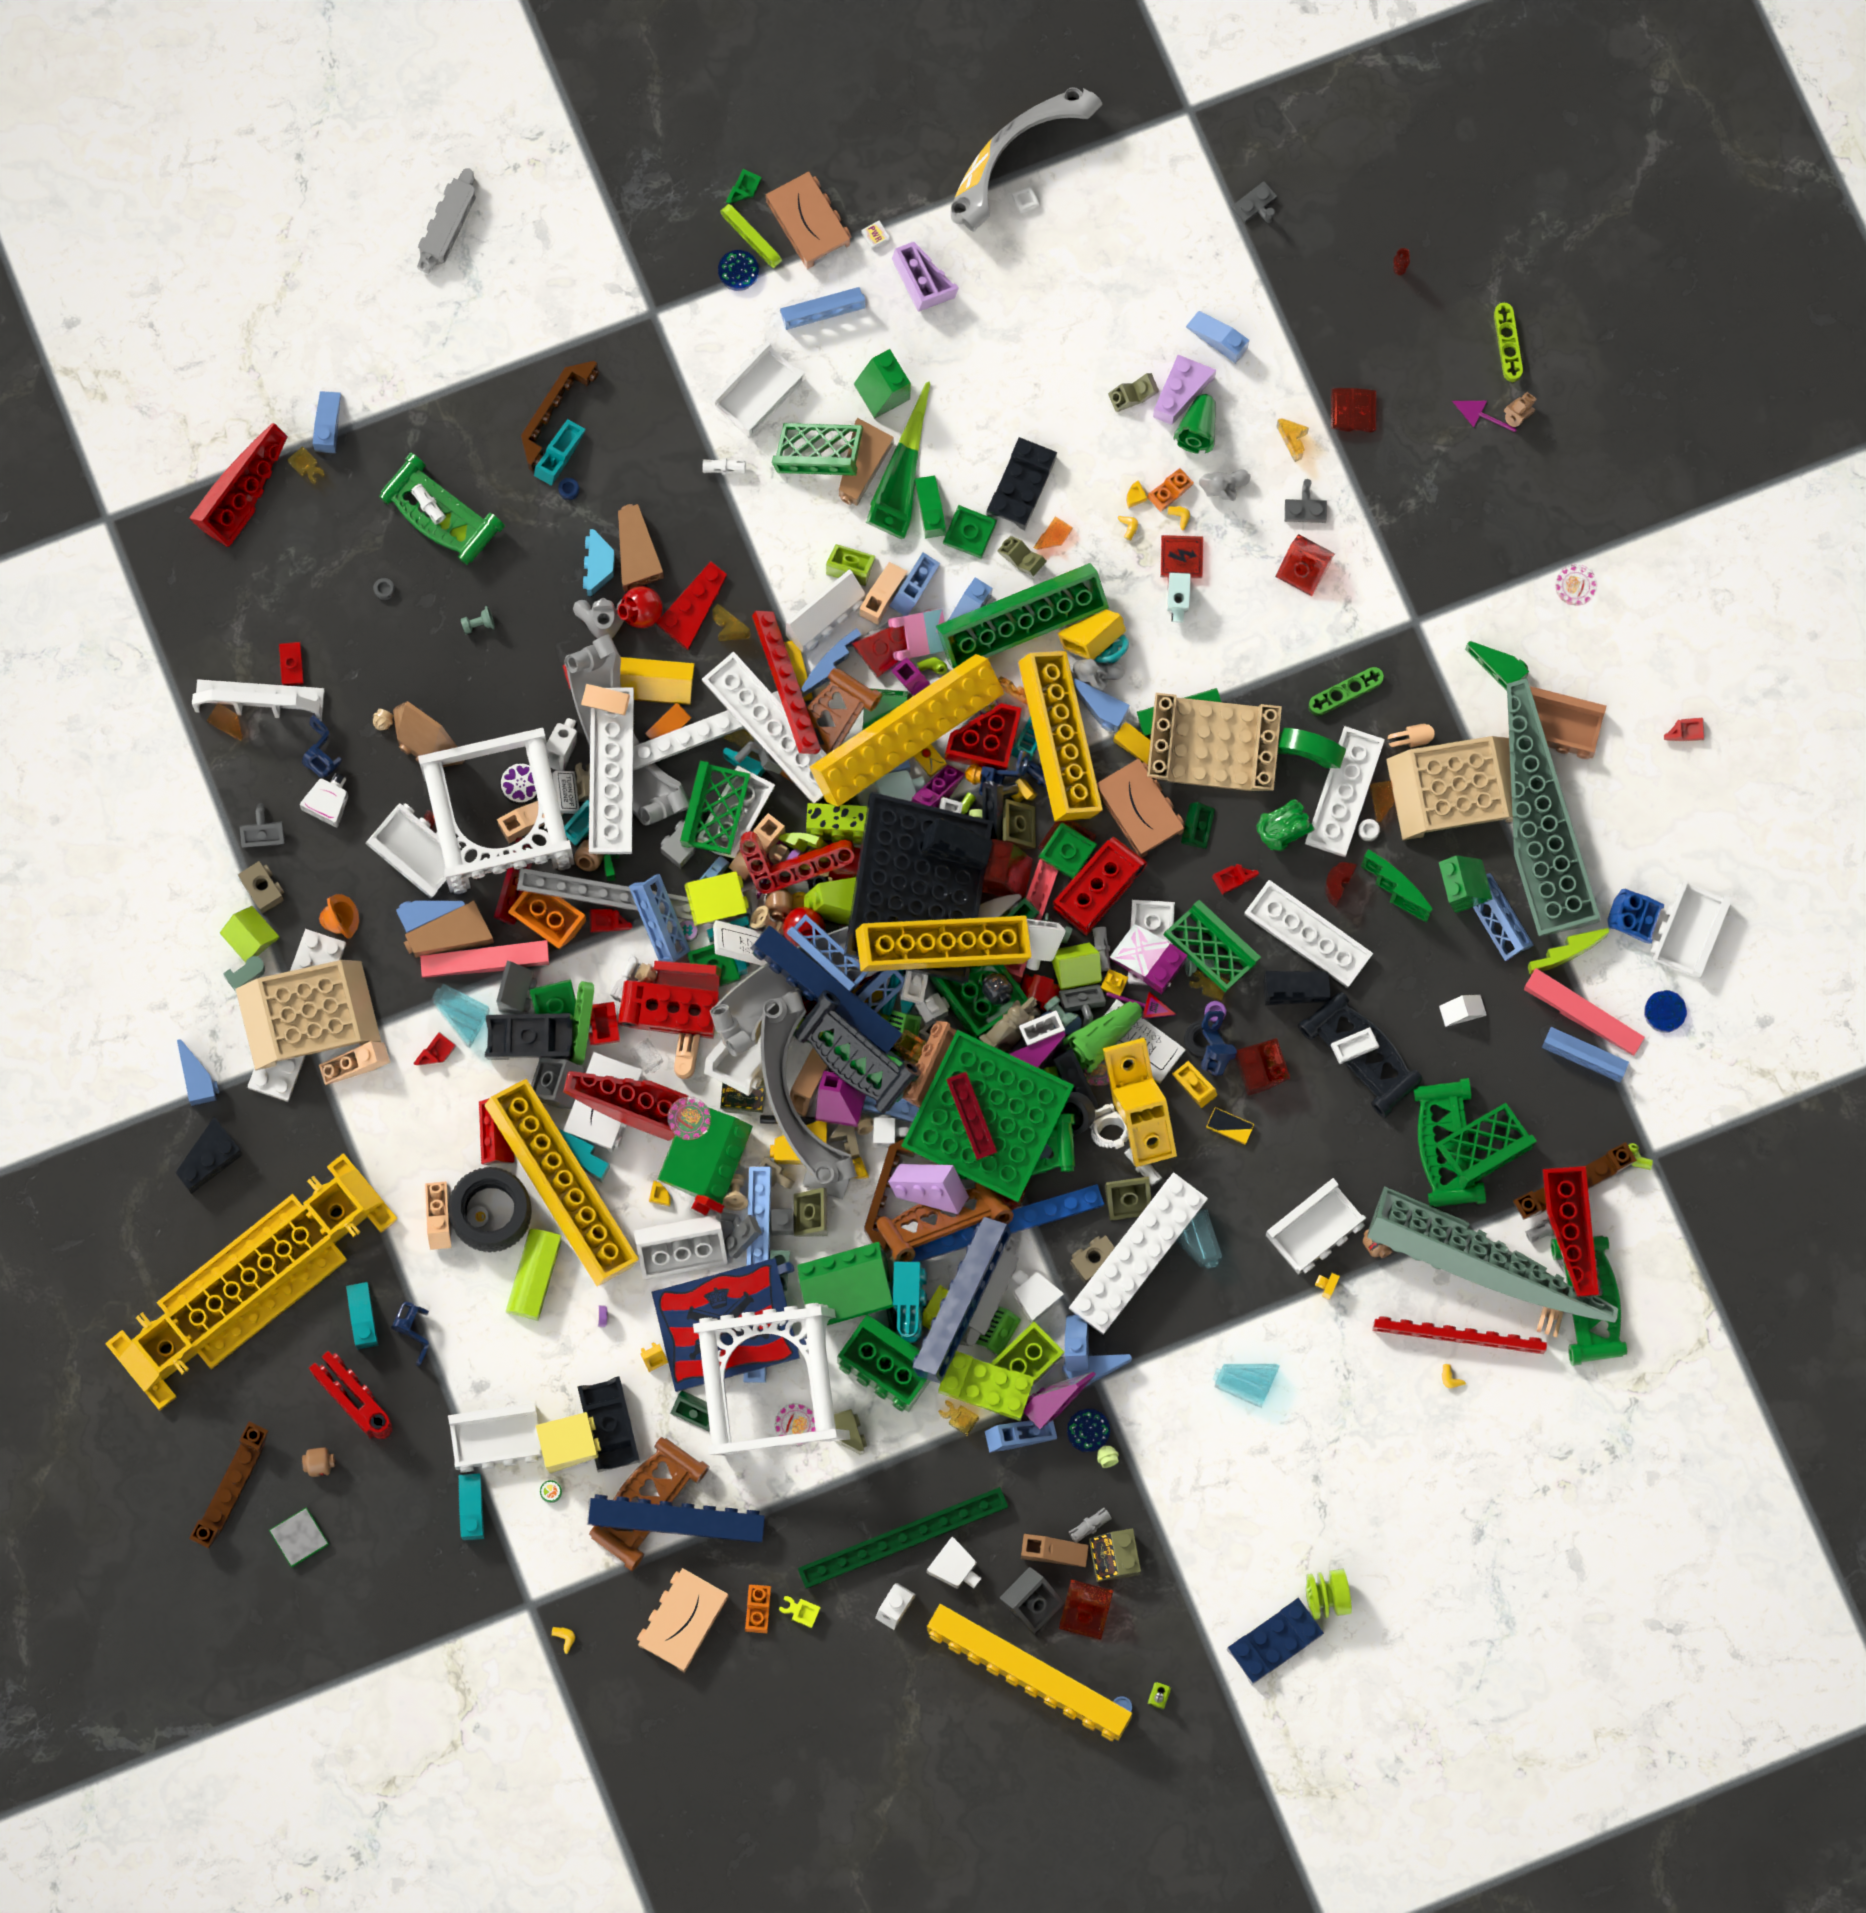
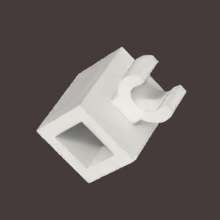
M938 992L923 1000L921 1005H915V1010L922 1017L921 1020L924 1026L932 1018L939 1021L948 1016V1008H950L945 997H940Z
M886 1114L878 1115V1118H874L873 1147L889 1148L890 1145L895 1143V1138L904 1139L910 1128H895V1118H891V1115Z

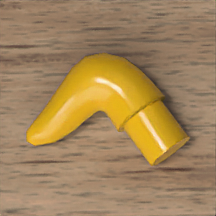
M1168 506V514L1180 516L1181 530H1185L1191 515L1190 511L1181 506Z
M1118 516L1120 522L1128 525L1124 538L1131 541L1137 532L1138 520L1134 517Z
M1450 1364L1443 1365L1442 1381L1445 1387L1455 1388L1466 1384L1464 1380L1452 1378Z
M553 1627L552 1636L565 1639L564 1652L568 1654L575 1641L574 1632L563 1627Z

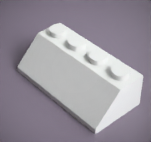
M850 569L786 622V636L800 649L801 653L806 650H812L822 636L824 638L829 636L834 630V626L838 623L840 625L849 618V614L852 611L860 610L866 594Z
M737 766L735 770L750 773L751 776L731 855L711 851L715 854L731 858L736 857L740 850L741 836L751 830L775 787L773 783L740 766ZM735 777L730 780L735 790L743 785L745 778ZM728 783L721 794L722 797L733 791ZM733 795L725 800V802L732 809L738 805L739 800L736 795ZM723 803L718 804L713 809L717 817L728 811ZM712 813L708 817L705 825L715 819ZM728 815L720 820V822L727 829L733 825L734 820L731 815ZM718 823L707 828L712 837L723 831ZM705 830L700 832L697 842L704 843L710 839ZM723 835L716 839L715 842L718 847L727 848L729 840L726 835Z
M716 1215L634 1230L643 1280L728 1264L720 1220L716 1219Z

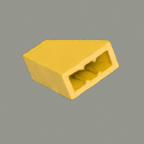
M1105 609L1061 630L1058 636L1063 649L1083 658L1094 660L1125 633L1126 628L1123 623L1124 619L1119 613Z
M816 1121L806 1125L814 1135L823 1142H827V1122ZM784 1135L775 1138L774 1145H770V1158H774L775 1163L803 1165Z

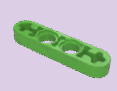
M1377 667L1369 668L1313 696L1309 701V711L1315 716H1321L1379 687L1383 681V672ZM1371 673L1374 676L1378 675L1377 682L1370 680L1366 684L1368 687H1365L1364 681L1370 678ZM1352 682H1358L1361 685V690L1353 692L1349 685ZM1334 691L1341 692L1342 700L1334 701L1331 698V693ZM1324 696H1327L1328 702L1322 705L1321 710L1318 707L1314 708L1315 701L1322 703L1326 699Z
M581 981L577 991L573 1020L572 1059H569V1061L577 1065L584 1063L594 997V984L592 982Z

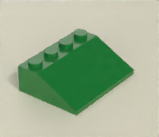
M1004 965L971 966L969 980L966 984L928 975L930 981L941 996L945 997L951 1010L969 1035L980 1040L979 1037L981 1035L987 1034L999 1020L1003 1019V1014L1008 1013L1009 1008L1013 1006L1015 1001L1018 1000L1022 1006L1028 1000ZM992 973L1003 974L1013 986L1012 998L1005 1005L991 1004L981 990L983 980Z
M688 1101L687 1105L694 1106H686L685 1110L691 1109L686 1112L692 1113L690 1111L697 1110L694 1112L696 1114L698 1112L701 1118L698 1123L694 1122L691 1125L682 1116L681 1120L693 1128L690 1129L681 1122L679 1123L678 1127L682 1130L680 1131L681 1135L675 1134L657 1180L695 1198L697 1195H703L723 1204V1198L727 1194L753 1126L736 1117L706 1106L699 1107L698 1103L691 1104ZM705 1109L708 1110L709 1115L704 1114ZM708 1118L710 1119L709 1125L705 1123V1120ZM701 1128H707L705 1133L701 1132ZM695 1133L699 1134V1137L693 1138ZM688 1134L690 1139H684L683 1137Z
M880 1242L797 1265L804 1304L818 1303L835 1309L836 1318L829 1319L827 1326L894 1307L888 1260Z

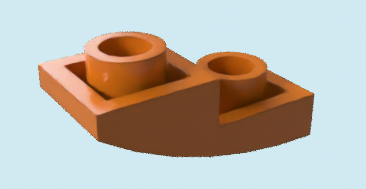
M1179 468L1168 476L1161 485L1152 490L1147 498L1161 512L1184 494L1194 482Z
M676 703L645 734L650 739L657 738L682 728L692 717Z
M749 1585L745 1632L767 1633L771 1586Z

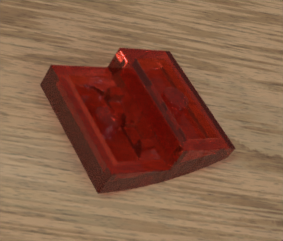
M1358 388L1331 389V429L1347 432L1352 430L1374 432L1376 430V390Z

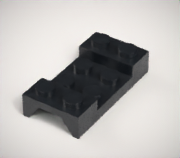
M1018 437L1005 472L989 503L986 515L990 517L999 516L1009 520L1025 531L1056 461L1057 452Z
M570 1013L486 1015L488 1038L485 1058L487 1060H509V1058L572 1059L573 1016Z
M620 1376L593 1385L577 1386L583 1413L587 1412L589 1418L593 1417L596 1430H592L594 1439L598 1438L601 1451H597L598 1458H595L597 1472L640 1463Z

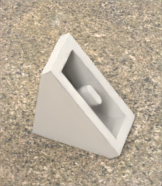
M1463 995L1439 1006L1445 1027L1486 1016L1481 995Z

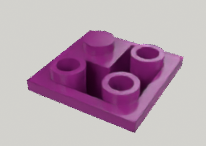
M823 1071L818 1090L816 1121L858 1127L866 1095L847 1084L834 1072Z

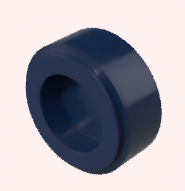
M572 478L563 479L558 486L560 496L565 500L575 499L579 494L578 482Z

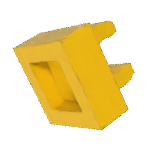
M1019 778L1015 782L1019 787V792L1011 797L1016 802H1021L1024 798L1033 800L1038 794L1025 779Z
M1109 969L1101 989L1104 992L1121 996L1128 977Z
M1334 1273L1331 1274L1329 1279L1321 1275L1318 1276L1315 1286L1325 1289L1322 1294L1323 1297L1330 1300L1340 1276Z
M654 1342L651 1343L652 1348L646 1351L644 1347L641 1348L642 1353L640 1355L648 1372L668 1363L660 1344L656 1345Z

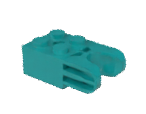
M894 1262L893 1306L897 1311V1329L904 1340L909 1343H915L922 1336L923 1306H927V1293L923 1290V1285H927L928 1275L920 1262Z

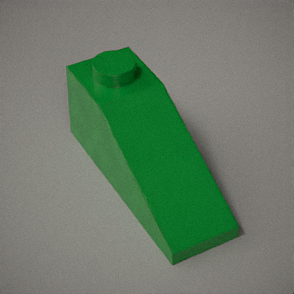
M935 475L915 478L925 539L945 536L946 526Z
M1472 641L1467 643L1465 650L1506 691L1508 683L1527 678L1529 673L1528 666L1521 659L1518 660L1515 656Z

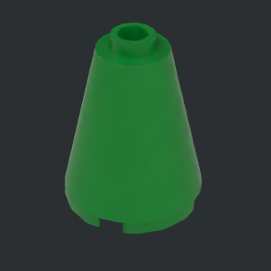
M1208 394L1198 395L1174 433L1173 439H1176L1178 441L1177 445L1185 451L1198 454L1199 451L1205 450V453H1209L1213 450L1215 445L1216 401L1212 396Z

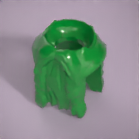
M1296 799L1290 800L1285 806L1271 813L1261 814L1260 820L1256 825L1257 832L1270 850L1283 851L1289 843L1315 830L1308 821L1309 815L1303 813L1304 806L1300 802L1298 803Z

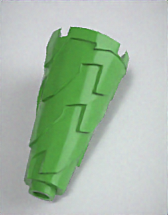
M1127 1002L1118 1009L1068 1035L1063 1041L1064 1046L1069 1043L1070 1047L1068 1049L1072 1048L1081 1068L1084 1070L1086 1067H1089L1087 1072L1091 1073L1105 1059L1103 1048L1117 1045L1142 1017V1008L1137 1002Z

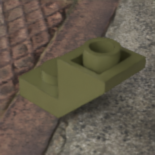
M1146 373L1133 383L1120 384L1110 391L1108 396L1115 412H1119L1147 401L1157 394L1159 389L1152 373Z
M1013 536L1006 539L997 550L1001 556L1021 572L1033 577L1047 562L1042 555L1030 551L1022 540Z

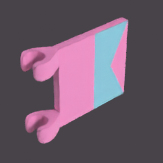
M942 608L888 619L889 627L904 626L908 650L894 652L895 660L903 661L906 657L910 659L944 651L936 629V625L944 623Z

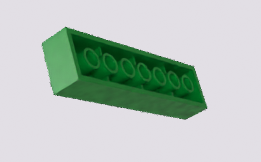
M1088 563L936 625V629L947 661L954 669L975 654L988 658L1109 608L1099 574L1093 565Z

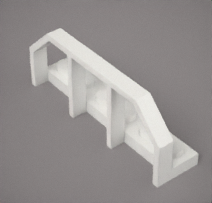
M197 680V690L193 694L192 705L195 712L200 713V704L202 703L234 705L237 715H242L243 705L272 707L275 718H280V708L301 709L315 713L316 718L322 721L324 688Z

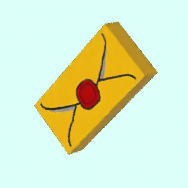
M931 744L913 756L930 778L947 765Z

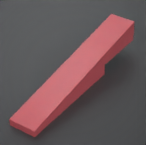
M1039 860L1026 897L1040 912L1033 920L1042 921L1058 874V870L1042 860ZM1027 961L1024 964H1005V968L1013 979L1021 983Z
M547 940L420 956L422 978L504 971L507 961L514 962L523 967L549 965Z
M1537 968L1524 987L1526 992L1558 1009L1560 1014L1633 1056L1645 1038Z

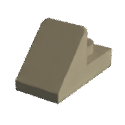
M839 1124L830 1137V1143L847 1140L843 1142L845 1153L851 1154L852 1160L860 1157L854 1126Z

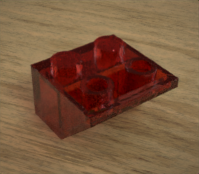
M1277 1038L1236 1050L1235 1059L1248 1096L1273 1088L1290 1079Z

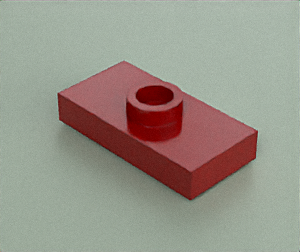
M300 642L279 644L282 685H303Z

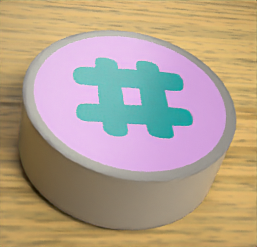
M691 920L680 922L686 941H694L698 936V927L694 926V922Z

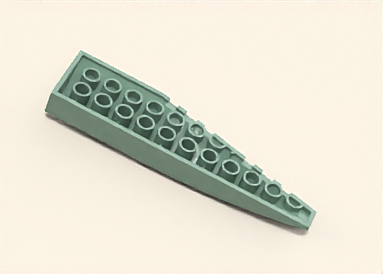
M1525 678L1508 683L1507 702L1514 857L1538 936L1599 923V911L1528 679Z
M1384 1186L1367 1238H1370L1373 1242L1384 1244L1396 1252H1402L1411 1256L1417 1261L1431 1264L1436 1269L1445 1270L1488 1289L1526 1302L1575 1315L1616 1322L1618 1308L1595 1295L1591 1297H1577L1574 1287L1563 1281L1564 1277L1556 1274L1554 1277L1546 1272L1547 1268L1517 1250L1512 1253L1506 1244L1499 1240L1497 1242L1491 1241L1486 1238L1487 1233L1480 1229L1478 1232L1470 1229L1468 1222Z

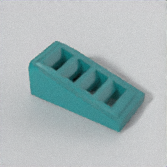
M1031 716L1012 750L1011 755L1017 759L1022 750L1030 753V760H1032L1038 749L1036 739L1026 735L1028 733L1035 737L1034 730L1030 728V726H1033ZM1023 741H1025V742H1027V743L1033 745V747L1030 746V745H1028V744L1023 743Z
M728 748L723 750V757L735 767L740 766L759 777L766 771L760 761L747 756L739 763L735 760L738 752Z

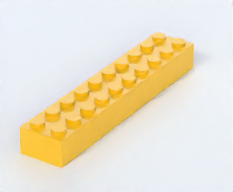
M977 654L973 655L811 765L809 768L826 802L839 807L1005 694L988 658Z
M524 1079L491 1096L485 1104L486 1109L595 1285L598 1287L631 1269L639 1260L528 1080Z
M942 1604L938 1606L927 1625L929 1638L940 1644L942 1641L947 1643L948 1648L957 1654L963 1652L968 1656L967 1659L976 1665L980 1663L986 1665L988 1672L995 1676H998L1000 1673L1005 1676V1681L1015 1687L1019 1684L1025 1688V1692L1034 1698L1037 1695L1045 1700L1044 1703L1055 1709L1057 1706L1063 1709V1714L1073 1720L1076 1717L1082 1720L1083 1726L1092 1731L1095 1728L1100 1730L1102 1736L1113 1742L1114 1739L1119 1741L1132 1718V1712Z

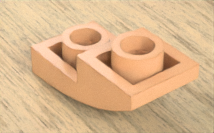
M586 684L581 705L625 715L630 695Z

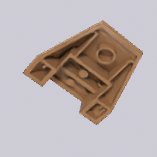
M408 701L394 708L393 713L399 748L407 755L412 753L416 756L417 762H419L418 756L457 747L442 725ZM465 760L445 764L443 767L463 764Z

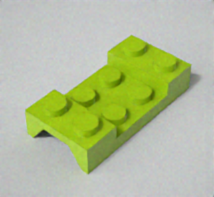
M956 1351L939 1386L938 1393L1021 1421L1035 1377L1017 1371L1013 1372Z

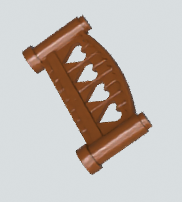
M833 668L828 675L831 683L807 707L813 728L819 730L824 745H820V748L826 754L841 746L862 710L866 708L870 712L873 711L882 698V693L876 689L872 691L841 669ZM836 692L841 694L847 709H831L829 707V701L833 700V695ZM828 710L836 727H820L818 725V719L822 717L823 711ZM783 770L780 772V775L794 783Z
M975 1182V1188L965 1189L969 1196L966 1202L970 1199L977 1200L974 1210L963 1206L959 1214H956V1217H950L941 1213L942 1210L918 1204L895 1219L891 1220L886 1216L877 1220V1229L892 1250V1256L896 1262H911L915 1257L913 1248L980 1223L983 1217L1008 1225L1012 1221L1014 1214L1009 1206L1003 1204L995 1191ZM932 1214L938 1215L935 1225L921 1220ZM911 1222L918 1223L915 1233L901 1227L909 1225Z
M660 1437L654 1446L657 1452L628 1477L613 1500H616V1497H628L629 1502H632L633 1498L639 1497L640 1499L651 1500V1504L660 1505V1501L673 1502L690 1479L698 1484L704 1478L710 1466L704 1461L699 1462L667 1438ZM665 1462L672 1479L654 1478L652 1473L658 1469L659 1463ZM647 1480H653L659 1496H642L639 1490L645 1487ZM594 1526L589 1535L592 1540L623 1561L626 1568L633 1571L645 1555L638 1548L650 1532L639 1530L616 1531L609 1527Z

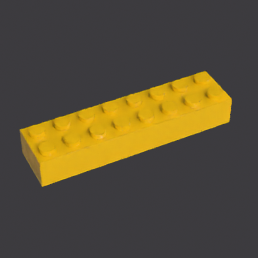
M1066 651L1029 653L1018 661L1054 821L1091 819L1103 811L1067 653Z
M1026 916L863 923L856 929L861 972L1024 964L1032 957Z

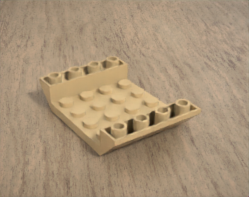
M1155 693L1147 777L1172 783L1245 791H1273L1282 706L1261 704L1257 707L1177 698V695Z
M1489 736L1411 749L1386 759L1402 841L1421 838L1426 832L1506 819V823L1513 822L1509 738Z
M338 960L257 978L236 988L255 1071L275 1067L276 1063L282 1060L358 1043L361 1046L370 1041L381 1042L361 961Z

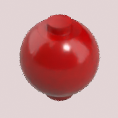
M639 586L630 589L623 596L617 611L619 617L635 628H648L659 620L663 606L661 598L654 590Z
M797 907L784 920V936L796 947L800 945L787 932L805 914L824 931L826 929L823 917L812 908ZM806 921L798 931L804 936H813V928Z

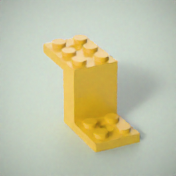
M1145 1038L1103 1048L1113 1104L1127 1126L1135 1167L1176 1157L1167 1101L1153 1079ZM1126 1060H1133V1064L1130 1067H1123V1063ZM1149 1138H1157L1155 1144L1147 1145Z

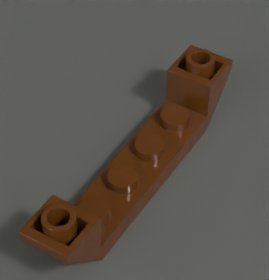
M590 361L565 367L521 434L529 470L533 471L543 457L542 447L532 441L535 442L539 438L541 427L550 421L552 410L561 404L563 400L562 395L565 390L568 391L572 387L573 379L586 386L591 381L594 382L599 374L597 362Z
M904 1139L890 1145L864 1226V1232L870 1243L880 1242L886 1254L889 1253L890 1247L881 1233L875 1231L874 1228L877 1229V1220L881 1218V1216H878L880 1208L884 1209L888 1196L884 1194L886 1188H891L888 1181L892 1177V1168H897L900 1156L897 1153L914 1158L915 1153L901 1147Z
M1627 1142L1609 1150L1603 1157L1585 1165L1588 1189L1615 1176L1637 1161ZM1544 1187L1513 1200L1523 1220L1546 1212Z
M250 1421L248 1422L239 1439L241 1444L202 1520L199 1519L189 1537L190 1540L209 1549L222 1532L262 1453L268 1430Z

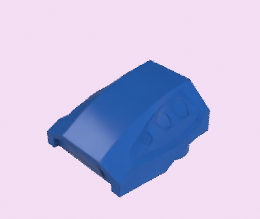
M1626 888L1621 889L1613 901L1607 919L1608 928L1623 932L1644 943L1652 944L1653 939L1651 938L1664 904Z

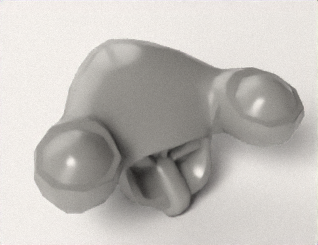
M1244 469L1232 472L1231 474L1211 472L1199 479V485L1205 491L1207 497L1221 496L1224 500L1235 501L1237 496L1235 487L1247 485L1251 476Z
M601 598L599 601L594 602L592 609L586 600H578L573 607L575 616L587 625L590 632L597 639L608 634L613 638L625 621L619 617L613 602L606 600V598ZM621 599V600L619 601V603L617 604V609H618L619 604H621L622 599Z
M1092 659L1079 660L1073 664L1072 669L1077 680L1090 683L1092 687L1104 690L1107 687V679H1121L1125 674V669L1118 662L1103 665Z

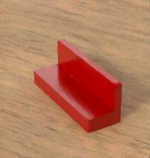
M654 961V970L658 972L656 984L719 992L721 968L718 966Z
M490 1098L479 1101L481 1164L514 1163V1152L485 1107Z

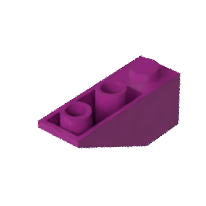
M907 657L891 670L913 696L931 685Z
M947 764L912 797L911 802L939 808L940 800L943 797L947 799L951 797L964 778L965 773Z

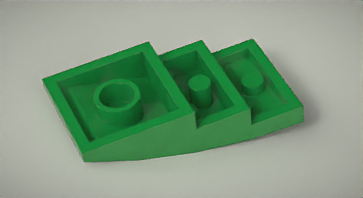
M1368 849L1361 867L1378 876L1375 885L1392 894L1390 899L1392 904L1427 923L1432 907L1421 892L1393 865Z

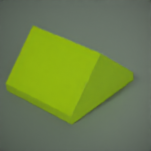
M835 544L826 562V575L839 578L850 569L859 584L866 586L876 556Z
M253 906L234 913L219 932L245 963L248 958L260 955L280 938Z
M1091 943L1057 950L1052 964L1061 990L1100 983L1102 981L1100 952Z

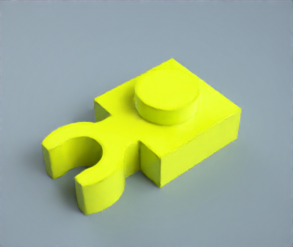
M785 1596L784 1600L790 1603V1607L788 1609L780 1607V1612L784 1614L793 1613V1621L812 1628L821 1607L800 1599L798 1604H795L791 1597Z

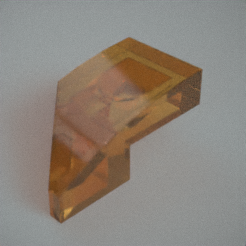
M1055 516L1033 548L1039 550L1062 546L1073 530V527Z
M1002 676L998 678L1004 692L1028 705L1023 687L1019 686L1016 688L1012 681Z
M218 703L207 719V722L241 741L243 736L239 726L238 715Z
M1392 781L1370 784L1377 822L1383 820L1395 802Z

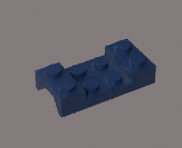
M1298 1597L1247 1635H1244L1228 1646L1226 1650L1236 1660L1250 1684L1253 1685L1323 1636L1324 1632Z

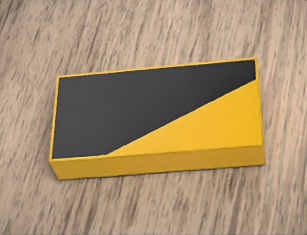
M1215 1107L1206 1128L1246 1145L1254 1124Z

